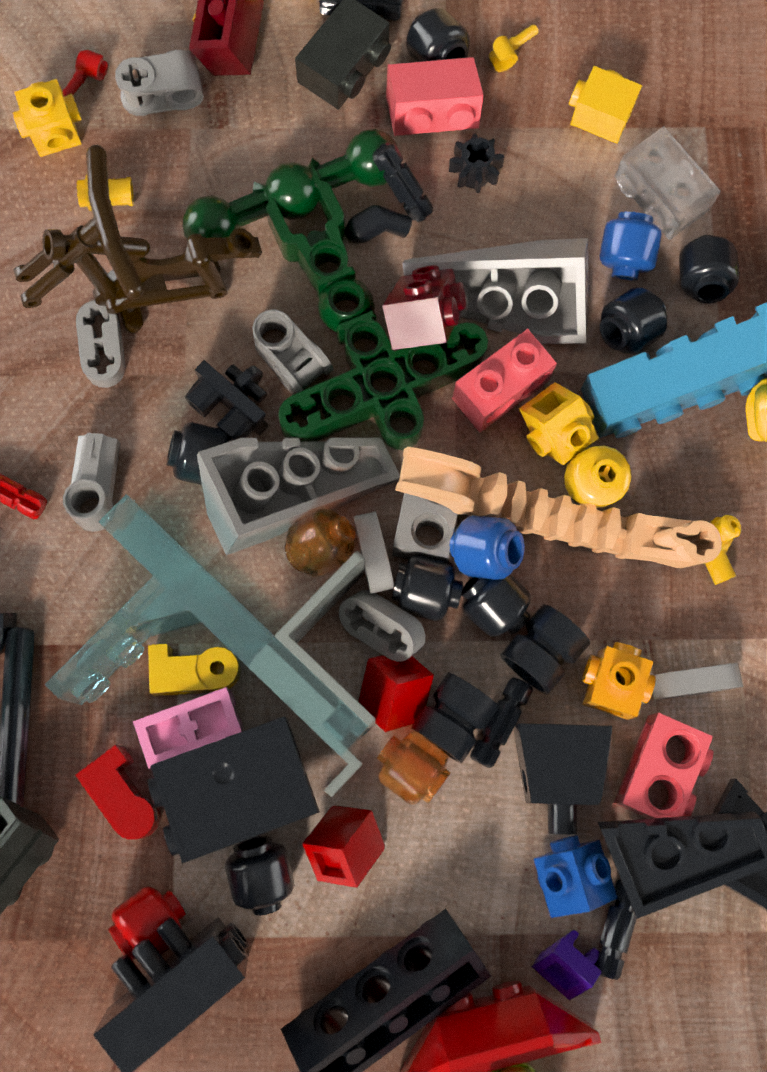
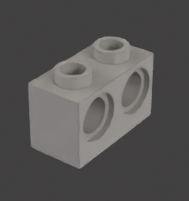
M404 493L392 556L409 559L413 555H422L448 561L451 554L450 540L453 533L458 529V527H455L458 514L437 502ZM433 526L441 533L442 540L435 545H425L418 540L416 532L421 527Z

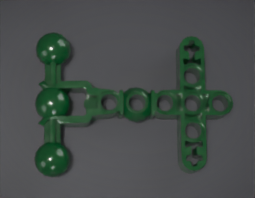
M378 129L361 131L352 138L345 155L320 165L313 158L308 167L296 162L280 164L270 172L265 184L254 182L253 193L229 203L213 195L199 197L188 205L183 217L182 227L184 236L187 239L194 233H198L204 238L229 237L233 230L267 216L268 224L284 259L289 262L299 263L311 285L317 290L320 318L329 329L337 333L339 344H345V356L351 369L350 371L296 393L283 401L278 414L283 436L285 438H299L300 442H317L373 417L387 445L393 449L403 451L404 448L414 447L421 438L424 415L417 398L458 381L481 364L487 351L488 338L480 326L466 322L454 326L447 343L404 348L394 352L384 329L376 322L375 303L371 291L362 281L356 279L354 267H348V255L342 242L345 235L344 213L332 189L354 180L369 187L381 186L387 183L383 177L384 170L379 171L372 155L384 143L394 144L397 148L398 145L388 133ZM319 202L327 220L325 230L311 231L307 237L303 234H292L284 218L289 220L304 218L314 210ZM325 262H333L339 268L334 272L325 273L320 271L318 266ZM343 300H350L357 304V308L351 312H341L335 306ZM365 338L372 340L377 346L372 351L361 352L355 349L353 345L359 339ZM463 344L465 349L457 351L458 346ZM473 348V354L469 355L466 350ZM451 358L449 365H447V359ZM427 360L434 364L436 371L427 375L421 374L415 370L413 365L418 361ZM384 377L392 380L396 386L393 390L384 393L375 390L371 384L376 379ZM339 395H346L355 402L351 408L343 411L336 410L330 405L331 400ZM318 404H322L324 420H321L320 411L316 409ZM301 414L304 420L307 419L308 425L300 428L299 424L294 422L293 417ZM406 417L413 422L415 427L408 433H398L391 427L390 423L395 418Z

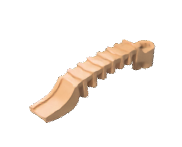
M414 447L404 448L403 464L395 490L437 502L459 515L507 518L523 534L534 533L544 536L545 540L552 541L556 539L568 542V546H583L591 548L592 552L595 553L607 552L615 554V558L653 561L675 568H686L711 562L719 555L722 541L720 533L713 524L707 521H690L642 513L622 517L618 508L612 507L599 511L596 505L590 503L572 504L571 497L567 495L550 498L546 489L539 488L531 492L526 491L525 482L519 480L507 484V476L501 472L481 478V467L465 459Z

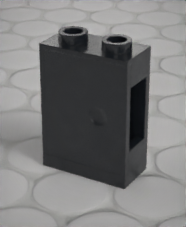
M285 716L150 765L154 777L147 779L148 788L157 808L164 806L169 825L163 827L164 838L171 855L179 854L182 864L320 812L289 721Z
M169 917L163 924L157 927V933L173 952V955L167 960L161 956L149 939H144L133 948L132 954L148 973L146 977L127 954L122 955L112 964L111 969L128 992L108 1007L93 1036L121 1072H134L245 979L249 956L245 950L250 946L234 923L231 922L225 926L221 919L217 917L190 940L174 918Z

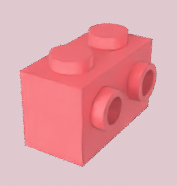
M474 57L388 64L386 100L394 136L479 128L483 91Z

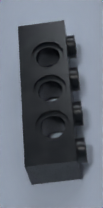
M444 909L432 919L424 922L420 928L394 947L383 952L380 957L354 976L343 981L339 987L313 1006L302 1011L280 1030L300 1072H363L489 979L491 974L449 912Z

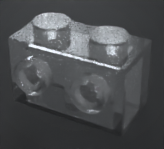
M664 126L624 154L615 174L618 186L623 194L628 198H633L644 210L645 214L652 216L653 223L660 227L663 234L669 240L708 213L721 192Z

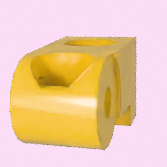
M168 644L148 645L149 692L155 697L212 693L226 687L231 689L240 678L241 669L239 662L233 653L226 648H209L201 655L173 656V649Z

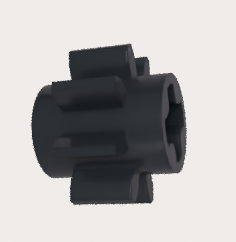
M473 133L472 138L466 141L465 144L459 141L455 143L454 155L456 157L450 159L449 172L459 174L457 187L461 188L465 185L468 188L475 189L476 193H480L481 187L485 186L488 182L492 185L498 183V170L503 167L505 157L504 154H495L494 138L488 141Z

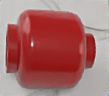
M146 886L115 907L112 911L113 925L108 928V931L123 955H129L132 961L135 959L132 954L133 948L144 939H149L162 955L170 948L157 933V927L170 917L174 918L182 929L179 920L186 913L170 890L161 895L157 889Z

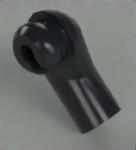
M371 205L349 219L345 227V235L354 244L368 242L383 232L405 238L411 229L412 218L380 205Z

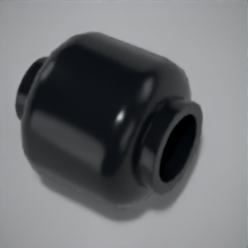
M433 8L423 12L414 19L407 34L406 47L410 56L416 62L467 58L470 37L466 28L450 13L442 8Z
M704 235L684 246L679 255L680 285L684 293L700 303L711 304L722 301L734 291L739 284L740 272L738 252L731 241L724 237Z
M642 287L632 288L607 303L603 307L600 316V333L603 340L610 348L624 354H635L660 339L667 329L668 316L664 302L653 292Z
M189 422L183 426L181 431H173L166 466L173 467V474L176 479L202 485L197 459L198 452L230 442L229 435L219 428Z
M413 555L409 558L407 564L399 563L392 600H397L399 608L412 616L439 621L445 617L448 607L458 608L463 581L455 580V568L451 562L422 555Z
M511 574L505 579L497 580L471 577L462 588L461 596L464 598L461 608L463 613L490 637L500 636L505 632L514 635L524 627L530 618V614L526 610L530 604L531 595Z
M269 836L253 837L237 843L233 847L234 853L225 862V871L231 897L235 905L243 909H252L253 914L258 916L278 911L282 907L281 901L287 898L294 889V879L287 850L282 844L272 842Z

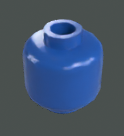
M638 212L618 213V218L606 223L599 256L601 263L605 267L613 269L611 275L613 278L637 281L639 273H647L655 269L662 237L660 227L653 223L652 216Z
M469 516L461 522L450 540V553L454 557L459 571L468 577L494 580L505 579L514 569L520 566L524 556L525 545L523 536L517 531L514 523L507 518Z

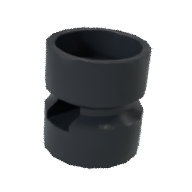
M543 604L525 624L528 634L516 635L500 656L525 682L539 692L548 695L565 675L562 665L565 662L574 664L590 645V640L567 616L557 609Z
M448 672L433 694L436 705L425 706L410 729L427 743L462 764L476 743V738L473 734L474 730L485 729L499 706L482 691L462 678Z

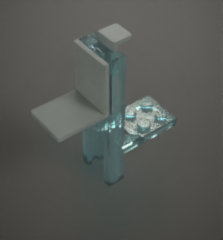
M126 494L98 522L153 577L45 685L59 699L82 705L86 700L89 703H93L109 688L111 682L108 678L120 666L124 669L128 668L142 655L145 650L142 644L149 637L202 623L348 764L324 790L329 796L333 797L363 765L350 750L375 725L376 719L297 643L364 575V556L356 551L295 615L273 635Z

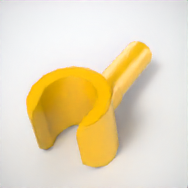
M536 25L529 26L510 39L506 36H499L495 39L493 51L490 52L489 59L497 72H504L517 62L518 56L515 50L538 34L539 31Z

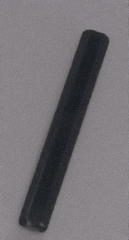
M13 627L6 631L0 713V799L1 797L7 798L23 808L35 633L29 628Z

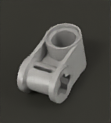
M173 50L165 54L139 58L131 57L123 60L115 71V79L121 90L123 107L135 116H146L171 110L192 109L200 105L204 98L196 57L190 51ZM133 70L137 71L138 78L134 79ZM137 96H142V105L139 104Z
M276 309L266 310L260 313L254 320L252 329L256 351L292 395L303 391L323 373L329 375L334 370L323 351L313 341L308 339L283 311ZM273 329L280 330L286 335L278 343L266 342L262 337L267 331Z

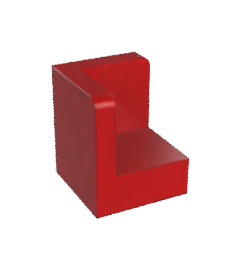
M384 655L368 658L358 702L376 719L375 723L384 732L412 725L427 704L434 674L413 656L399 662L391 660Z
M337 805L330 807L302 843L317 881L358 888L385 849V844L372 810Z

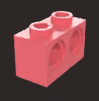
M526 329L456 381L452 400L478 432L481 433L549 382L557 362L530 330Z
M661 713L648 715L614 804L648 819L691 816L696 804V795L692 794L698 776L703 777L707 773L713 759L714 752L709 749L713 736ZM672 736L680 739L685 746V756L678 764L673 762L666 753V744ZM656 781L663 783L668 790V800L659 809L651 804L648 797L649 788Z

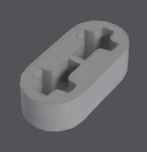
M93 300L80 307L76 314L80 364L84 374L93 385L109 388L119 383L125 374L126 365L121 324L117 314L107 313L106 306H100ZM102 315L105 321H107L102 323V338H97L94 329L90 325L95 323V316ZM100 350H104L110 363H114L107 366V373L100 374L96 367H93L100 364Z
M376 511L353 516L360 554L364 556L365 574L370 594L394 589L390 563Z
M369 590L359 591L343 601L339 608L340 621L345 630L396 662L405 661L421 650L425 644L424 628L414 616L378 594H370Z
M739 663L654 675L656 676V682L653 690V699L661 700L741 688L743 683Z

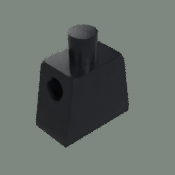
M527 723L515 725L514 737L526 803L548 804V834L577 835V805H600L602 801L612 726Z

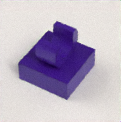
M572 930L541 951L531 966L569 1001L592 988L602 972L594 965L599 956V951L595 947L583 955L573 946L574 941L579 935L575 930Z

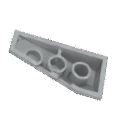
M588 238L537 240L406 259L403 261L404 276L412 275V271L429 265H437L439 270L453 268L456 283L462 282L466 298L465 310H461L459 319L463 317L488 325V329L498 332L505 329L521 334L526 329H529L541 344L587 342L589 293Z
M239 438L200 451L197 454L207 515L226 556L272 539L396 482L400 477L381 438H329L327 442H300L299 438H284L282 442H258L257 438Z

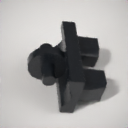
M205 360L197 366L195 372L198 380L185 396L187 403L203 417H206L219 402L223 403L230 411L216 425L217 428L222 429L229 435L230 441L246 438L253 430L260 436L269 427L268 423L264 420L265 412L247 397L250 395L255 401L261 403L267 396V392L258 385L263 376V372L253 365L242 372L237 366L232 364L225 372V375L234 382L232 384Z

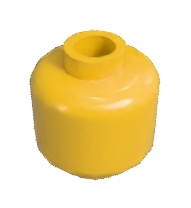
M604 445L592 446L577 454L568 463L564 475L565 488L570 497L579 505L590 503L596 505V508L611 505L622 499L629 489L632 478L630 465L625 456L615 448Z

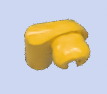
M732 515L716 517L709 522L717 528L722 541L719 555L713 561L705 563L715 585L736 577L735 571L726 555L733 538L738 537L741 533L740 522Z

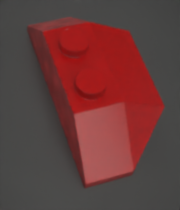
M510 981L492 987L493 995L473 999L472 993H468L429 1022L423 1029L400 1072H491L578 1048L600 1044L601 1039L599 1032L583 1018L532 986L522 987L521 981Z

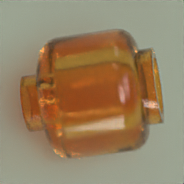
M317 509L297 520L288 528L284 546L287 559L300 572L312 577L323 576L341 567L353 555L355 548L354 527L346 517L340 516L331 509Z
M417 732L408 733L402 740L393 735L376 758L384 764L379 772L381 784L409 805H416L421 800L429 804L451 774L446 769L448 763L446 753Z

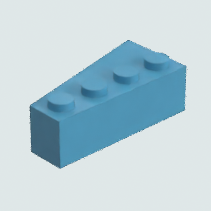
M767 303L755 307L756 313L753 317L742 323L736 324L733 316L715 323V328L702 334L697 341L692 342L691 338L687 335L670 341V343L657 350V357L651 359L648 352H643L588 374L580 390L585 402L593 411V422L599 437L614 433L615 438H622L640 430V424L656 419L658 424L667 423L683 415V409L698 405L700 410L711 408L726 399L725 395L740 391L741 396L749 395L752 388L759 381L767 378Z

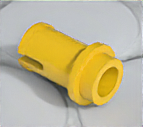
M86 175L85 180H77V197L80 207H88V210L92 211L88 197V180ZM132 178L108 179L109 197L112 206H134Z

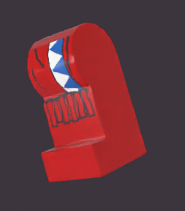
M114 745L75 776L120 837L128 840L145 838L153 834L158 828L161 820L160 809L155 806L151 798L141 795L124 769L135 762L124 746Z

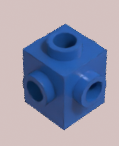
M578 835L562 838L549 843L551 852L533 859L538 873V882L543 890L551 918L590 912L617 899L611 878L610 864L604 855L600 839L580 843Z

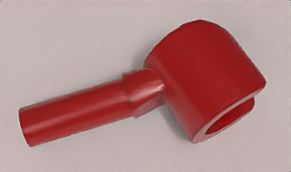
M82 50L78 53L75 63L76 72L62 91L64 96L70 94L74 96L87 77L98 81L104 79L108 70V63L103 60V55L91 50Z

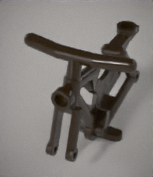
M92 145L87 149L86 162L88 197L93 218L85 225L77 227L69 235H63L60 229H45L42 237L43 250L28 263L15 267L14 274L18 282H28L53 263L54 267L20 296L23 307L34 308L41 305V298L74 272V264L76 263L95 287L93 290L95 303L100 306H106L107 313L109 314L120 313L125 329L130 333H137L143 326L139 307L211 297L212 299L222 298L227 295V289L219 274L220 265L218 261L232 258H259L262 250L258 237H254L245 229L238 228L233 230L229 237L204 238L202 235L194 233L188 237L187 247L183 254L165 259L145 258L150 251V245L147 240L120 236L109 197L107 154L102 146ZM93 254L106 255L113 270L107 273ZM201 277L205 285L167 290L165 281Z

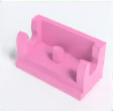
M226 687L133 721L148 768H151L150 765L242 732L244 726L238 717L232 690Z

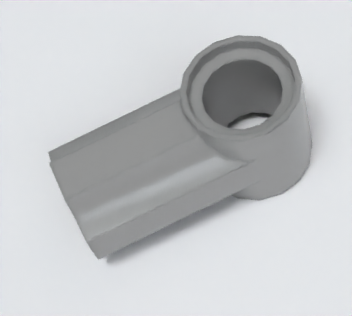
M87 433L86 435L78 436L71 484L66 488L63 495V505L67 513L80 527L91 532L107 528L114 519L115 506L112 498L121 445L118 439L99 433ZM90 498L99 499V503L93 511L80 513L81 506L86 500Z

